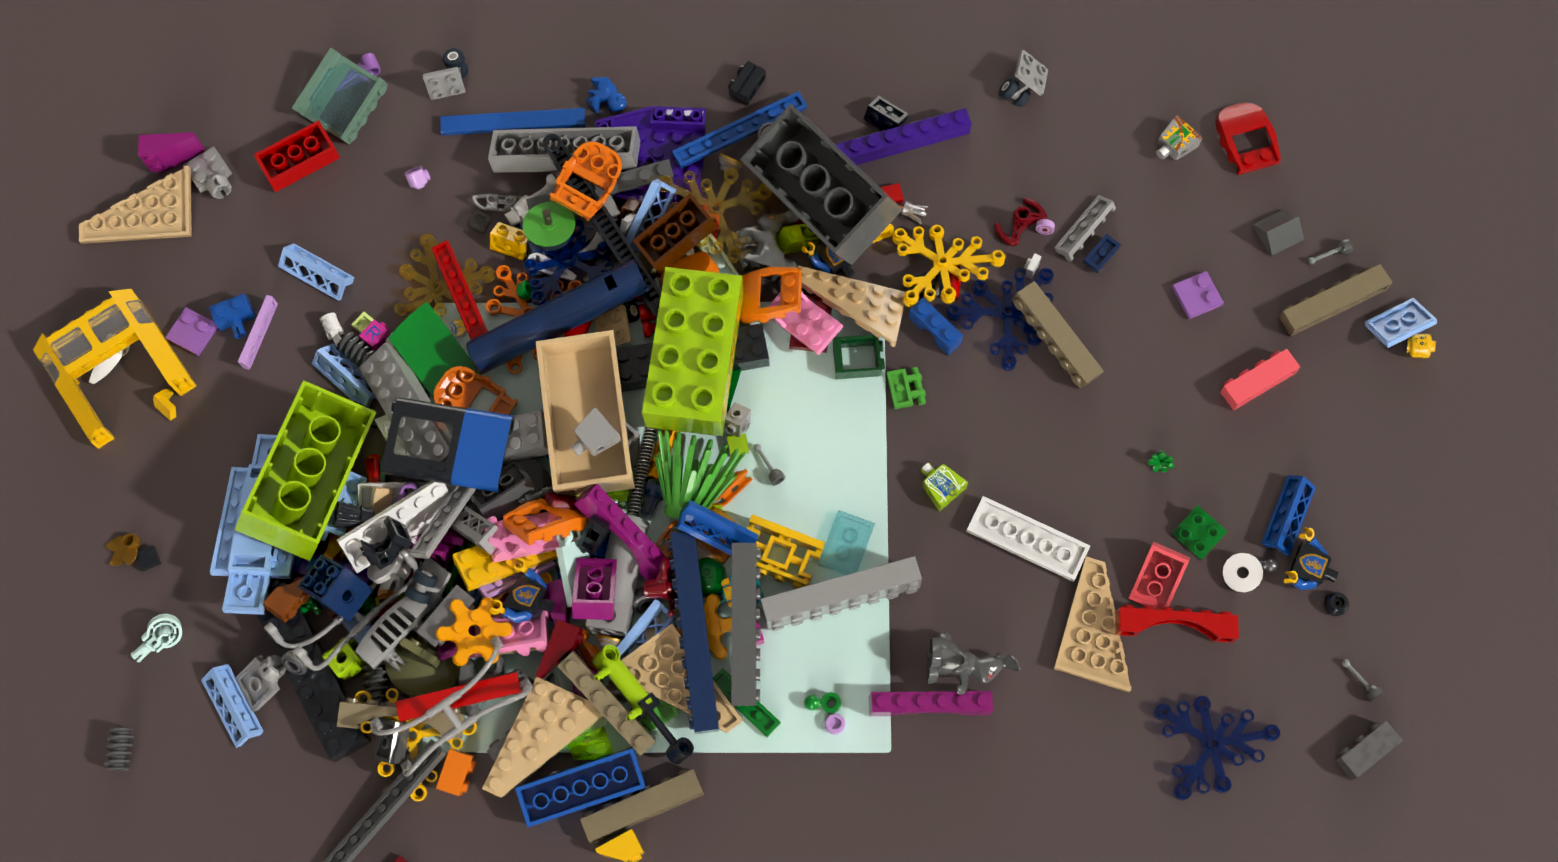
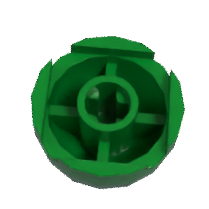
M700 558L698 564L702 596L707 597L709 594H715L723 590L721 581L728 576L726 568L716 558Z

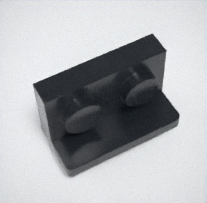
M878 96L868 105L864 120L885 131L899 127L907 120L909 114Z

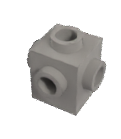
M734 402L729 411H726L724 430L731 435L740 437L750 426L751 410Z

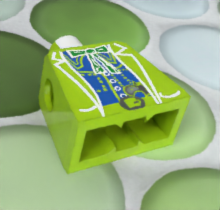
M927 463L920 470L927 477L923 481L922 486L939 511L967 488L968 482L944 464L935 470L930 463Z

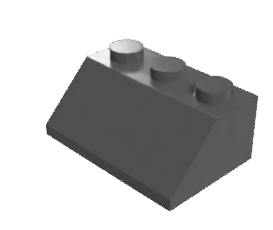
M513 460L502 467L499 492L476 489L471 495L470 500L482 517L488 519L494 516L499 521L505 514L519 507L518 500L524 498V495L528 493L533 494L538 491L529 475Z

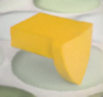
M164 389L153 396L155 408L171 421L176 417V406L169 401L174 392L171 389Z

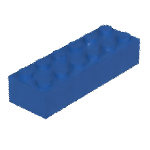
M629 747L517 785L515 790L528 828L646 788V784L633 747Z

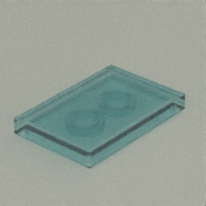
M838 510L818 565L844 575L858 572L875 523Z

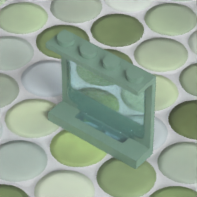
M330 47L292 109L313 123L319 120L326 131L350 145L357 138L360 128L366 124L367 117L376 108L380 97L385 94L388 83L343 57Z

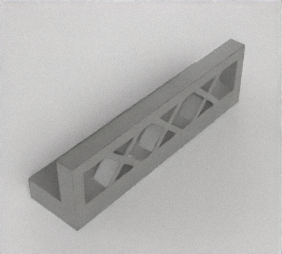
M464 506L451 525V528L491 555L496 548L488 539L497 531L498 527L467 506ZM469 516L467 520L463 521V517ZM478 522V526L473 527V523ZM488 528V530L482 535V531Z

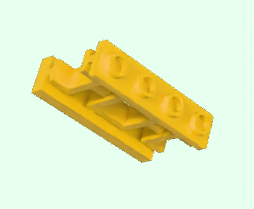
M752 514L746 529L758 534V539L761 534L760 531L771 535L767 545L758 542V540L755 542L757 547H760L761 551L764 552L761 563L757 562V567L761 568V575H771L774 580L781 583L789 582L796 589L809 586L812 575L805 573V568L810 557L820 560L825 548V542ZM773 543L791 549L785 564L768 559ZM797 545L808 549L804 559L794 555ZM790 563L801 566L798 577L786 573Z

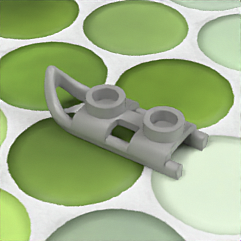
M500 194L472 196V200L478 208L497 212L511 211L510 208L516 204L517 200L522 198V196ZM487 198L486 207L480 205L476 199ZM498 204H503L505 207L498 208Z

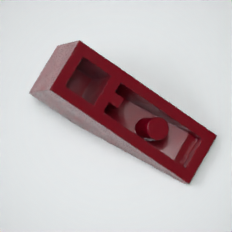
M557 619L535 677L544 678L574 651L584 639V628Z

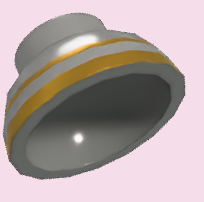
M722 153L719 154L720 169L732 175L734 171L740 170L744 163Z
M596 634V643L600 646L599 651L608 644L617 647L622 641Z

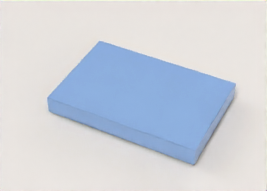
M1414 298L1365 321V327L1387 348L1437 324V319Z

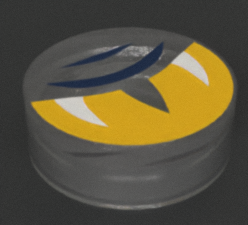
M454 319L448 324L447 328L455 339L463 338L466 335L467 331L462 320Z

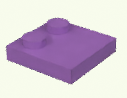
M1207 271L1172 286L1188 319L1224 304Z
M185 307L165 339L199 357L218 327L214 321Z

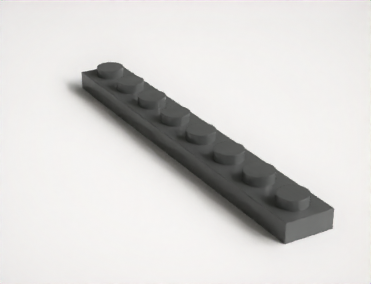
M669 159L621 172L610 195L648 186L656 179L660 181L673 179L674 175ZM590 183L600 198L604 190ZM550 193L526 199L529 210L540 203L552 202L550 201Z
M431 739L413 759L411 764L413 765L435 741ZM438 746L410 776L406 777L402 772L323 862H352L447 753Z

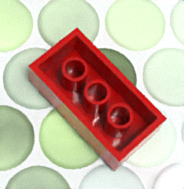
M319 120L254 154L275 192L340 159L337 150Z

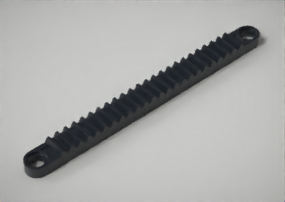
M548 134L543 139V146L554 166L561 173L564 163L572 155L558 135ZM550 140H556L558 145L555 148H549L547 143ZM574 173L571 174L566 182L568 186L595 201L599 200V196L589 181ZM603 205L590 220L620 265L634 258L650 291L640 295V297L657 320V309L660 304L661 291L605 205Z

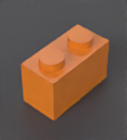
M449 749L436 789L457 796L463 795V792L466 793L470 785V781H468L469 774L474 772L477 761H474L476 756L457 749Z

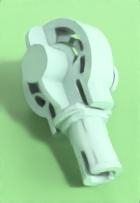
M159 614L153 617L147 625V631L141 636L144 642L131 653L134 660L138 658L136 661L141 662L151 651L156 650L159 653L163 648H170L176 645L182 637L180 620L171 614Z

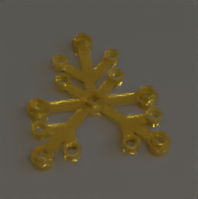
M735 168L725 170L723 175L724 183L717 198L713 192L711 180H702L700 187L705 191L708 200L701 196L695 181L694 172L687 171L684 174V181L689 184L691 192L673 184L670 176H661L659 178L660 181L677 189L675 194L685 198L691 193L700 205L704 207L713 220L716 218L721 232L717 241L712 245V252L720 254L725 242L728 248V260L732 263L739 262L743 252L734 245L733 240L736 241L738 246H742L747 243L748 238L745 236L743 237L745 242H740L738 240V233L728 229L722 214L727 208L742 205L750 209L752 214L759 215L762 211V205L758 202L754 203L752 200L758 198L767 200L770 198L772 191L763 183L759 185L757 191L748 193L753 187V182L750 179H745L742 182L738 197L723 201L731 184L736 183L739 173ZM691 175L693 179L689 180L686 176ZM731 175L734 179L730 180L727 176ZM708 183L709 187H704L703 184ZM748 183L750 184V187L747 188L744 186V184ZM663 187L660 189L663 192L669 191ZM761 191H765L767 195H762ZM672 202L669 205L668 211L671 209L672 206H675L677 203ZM716 206L719 210L714 211L712 207ZM757 206L760 210L755 211L753 207ZM709 236L703 239L704 242H699L696 246L704 247L708 242ZM714 246H719L721 249L715 250ZM731 254H736L737 258H732Z
M424 234L420 238V244L425 249L426 256L419 249H413L410 253L414 261H419L428 266L431 280L417 273L410 264H403L399 270L403 279H414L425 285V287L418 289L407 288L404 291L407 299L414 300L416 297L426 296L423 300L405 305L397 303L394 306V311L398 315H404L406 312L416 310L425 302L430 304L435 299L436 306L434 311L439 317H442L447 313L442 295L454 301L450 291L447 289L446 282L438 278L437 261L431 247L442 242L436 244V239L431 234ZM468 258L465 261L466 267L462 271L470 290L474 294H479L482 291V286L475 280L482 279L484 282H491L496 276L495 271L490 266H483L480 271L472 273L477 268V262L473 258ZM475 286H479L478 289L473 290Z

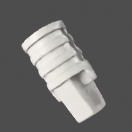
M328 313L320 318V322L324 327L328 340L333 339L337 346L342 339L341 335H344V331L340 327L336 313Z

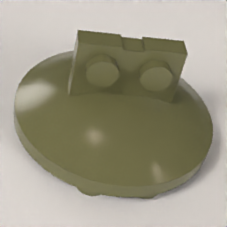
M415 631L411 632L406 638H403L394 651L408 664L404 667L396 662L401 669L398 673L385 661L386 671L392 683L403 693L412 697L451 688L458 681L461 666L454 664L453 656L442 661L438 657L437 646L434 647L429 642L426 643Z

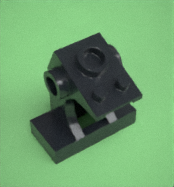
M593 514L577 546L594 556L600 545L611 533L610 525Z
M387 516L383 521L387 530V536L382 542L370 544L362 539L360 540L362 545L360 550L363 556H366L372 566L375 564L379 570L390 565L403 547L409 549L413 544L405 525L390 516Z

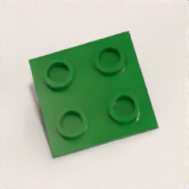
M1197 505L1174 530L1172 535L1202 560L1218 541L1222 539L1227 530Z

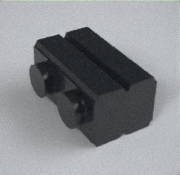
M747 61L744 66H740L737 72L738 76L735 80L732 79L728 85L729 96L746 106L749 105L766 79V70L750 61Z

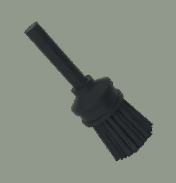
M338 501L334 510L333 526L334 528H356L378 513L374 512L372 506L365 507L360 505L358 507Z

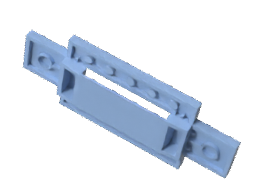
M258 434L252 464H249L248 468L231 467L210 568L212 576H229L222 607L224 613L264 615L265 605L263 602L267 599L271 578L291 579L294 554L274 547L272 557V545L235 530L242 509L277 435Z

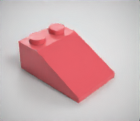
M1153 542L1129 599L1144 606H1151L1156 610L1169 607L1190 557Z

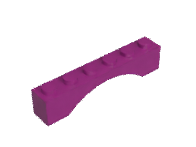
M598 484L584 490L574 505L588 519L594 514L610 525L609 529L621 538L632 551L639 565L640 574L646 580L656 578L660 572L661 560L666 556ZM671 566L667 572L668 580L675 571L671 570Z
M562 578L547 583L550 600H553L555 603L554 609L548 612L550 621H553L554 626L557 619L570 623L571 607H567ZM575 649L574 651L583 660L577 649ZM583 660L595 675L599 672ZM574 685V694L587 699L586 696Z
M957 691L871 692L869 695V716H895L919 713H949L972 716L990 715L993 712L992 691H966L962 695L958 694Z

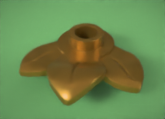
M128 533L112 539L106 545L109 550L114 551L109 564L111 566H119L124 562L128 566L132 564L137 557V549L141 544L140 537L137 534Z

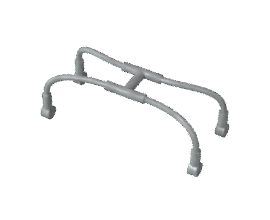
M403 547L399 554L415 572L418 569L417 562L409 553L410 550ZM412 576L408 583L378 607H374L365 617L357 611L353 618L358 623L349 631V634L339 643L328 658L317 666L312 664L311 659L302 647L318 640L336 625H339L344 619L336 616L333 619L334 621L321 632L308 640L296 644H289L283 641L284 639L278 632V629L271 622L263 628L277 644L288 649H294L292 652L301 660L305 667L318 671L326 667L352 637H355L385 606L404 593L409 585H413L415 580ZM373 582L369 587L374 589L378 584Z
M497 635L490 640L494 651L480 672L461 690L455 691L427 710L426 714L407 724L388 730H380L383 728V725L377 717L369 722L372 727V733L378 736L390 735L406 730L427 718L435 716L440 711H443L454 727L444 733L443 737L429 747L413 765L408 759L400 764L404 776H410L439 745L445 741L447 742L474 724L481 716L517 701L531 692L533 685L528 678H525L520 682L523 687L522 693L491 705L477 714H472L462 722L449 706L461 698V695L468 691L492 665L503 646L502 641Z

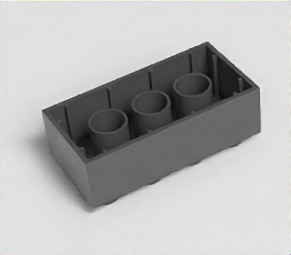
M789 104L740 159L836 255L851 265L903 210L792 104Z

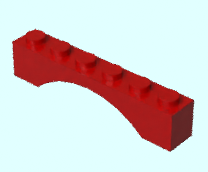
M1122 605L1115 611V635L1136 636L1152 626L1174 623L1194 628L1213 642L1233 643L1239 639L1238 615H1231V612L1228 611L1216 614L1210 610L1192 612V609H1181L1180 611H1173L1169 607L1156 610L1151 606L1133 608L1132 605Z

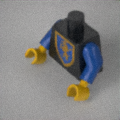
M807 242L810 246L809 251L805 246H802V251L809 254L808 258L815 269L835 275L841 272L847 278L855 274L851 268L852 265L836 255L825 243L815 247L812 242Z
M1303 528L1306 534L1300 533L1299 538L1305 539V541L1298 546L1290 570L1285 572L1287 578L1283 580L1284 583H1290L1299 590L1314 589L1321 585L1324 579L1334 583L1339 572L1328 568L1331 557L1328 556L1326 550L1315 538L1314 530L1312 528Z
M518 558L517 561L522 564V567L518 568L513 564V570L515 572H523L524 574L518 576L503 605L501 601L493 600L492 604L497 606L498 609L490 607L491 614L497 615L501 613L502 617L515 623L530 619L537 620L543 610L551 612L555 605L554 601L550 600V594L543 579L531 568L527 569L525 561Z

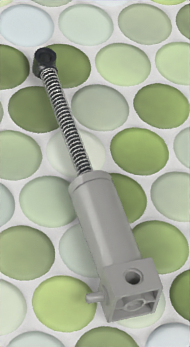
M644 426L643 441L641 440L642 445L635 468V488L631 489V497L629 496L630 501L626 515L647 536L650 523L638 517L641 509L640 506H642L641 502H643L642 496L644 495L643 492H645L644 488H646L645 482L647 481V474H649L648 468L650 467V460H652L651 454L653 453L652 450H654L653 446H655L654 440L656 439L655 436H657V429ZM611 531L604 559H617L614 618L611 621L587 619L586 627L592 635L599 634L623 640L632 627L634 618L632 605L640 569L630 548Z

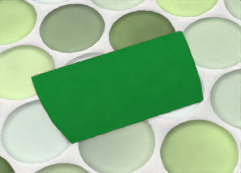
M425 302L410 314L388 338L432 397H434V389L442 376L453 367H467L482 375L428 302Z

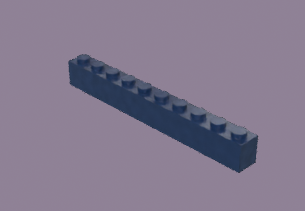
M684 531L671 533V539H667L668 550H673V558H670L671 570H675L676 578H672L673 590L678 591V597H675L674 600L675 608L680 609L681 616L677 617L678 629H682L683 637H679L680 649L685 650V657L681 658L682 667L687 669L688 677H684L685 689L690 691V697H686L687 709H692L693 716L689 717L690 730L694 729L695 734L719 731L696 539Z

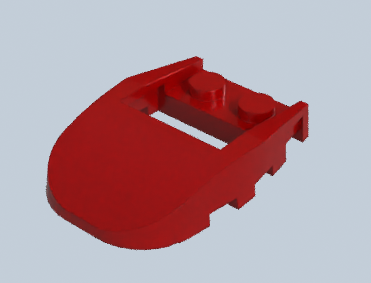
M1240 103L1221 110L1216 118V129L1221 139L1219 142L1221 147L1227 152V158L1230 163L1234 162L1238 170L1236 173L1238 175L1280 163L1281 156L1276 132L1261 107L1252 103ZM1265 127L1271 141V146L1238 154L1232 136Z

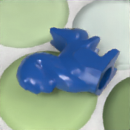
M591 78L595 89L588 90L591 97L586 99V103L595 110L596 114H598L600 103L607 102V107L612 112H620L626 107V98L622 93H617L616 86L609 78Z

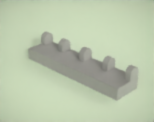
M1098 195L1054 247L1055 251L1064 255L1071 262L1074 259V253L1078 249L1082 250L1084 247V241L1089 236L1092 237L1095 234V228L1100 223L1103 224L1106 221L1105 216L1110 211L1113 212L1116 209L1113 200Z

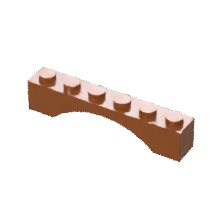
M347 528L345 534L354 528ZM330 533L328 547L324 555L340 563L342 559L344 560L347 557L337 542L340 536ZM304 577L291 584L277 587L263 602L266 609L284 623L292 619L296 615L297 609L310 599L308 594L297 587Z

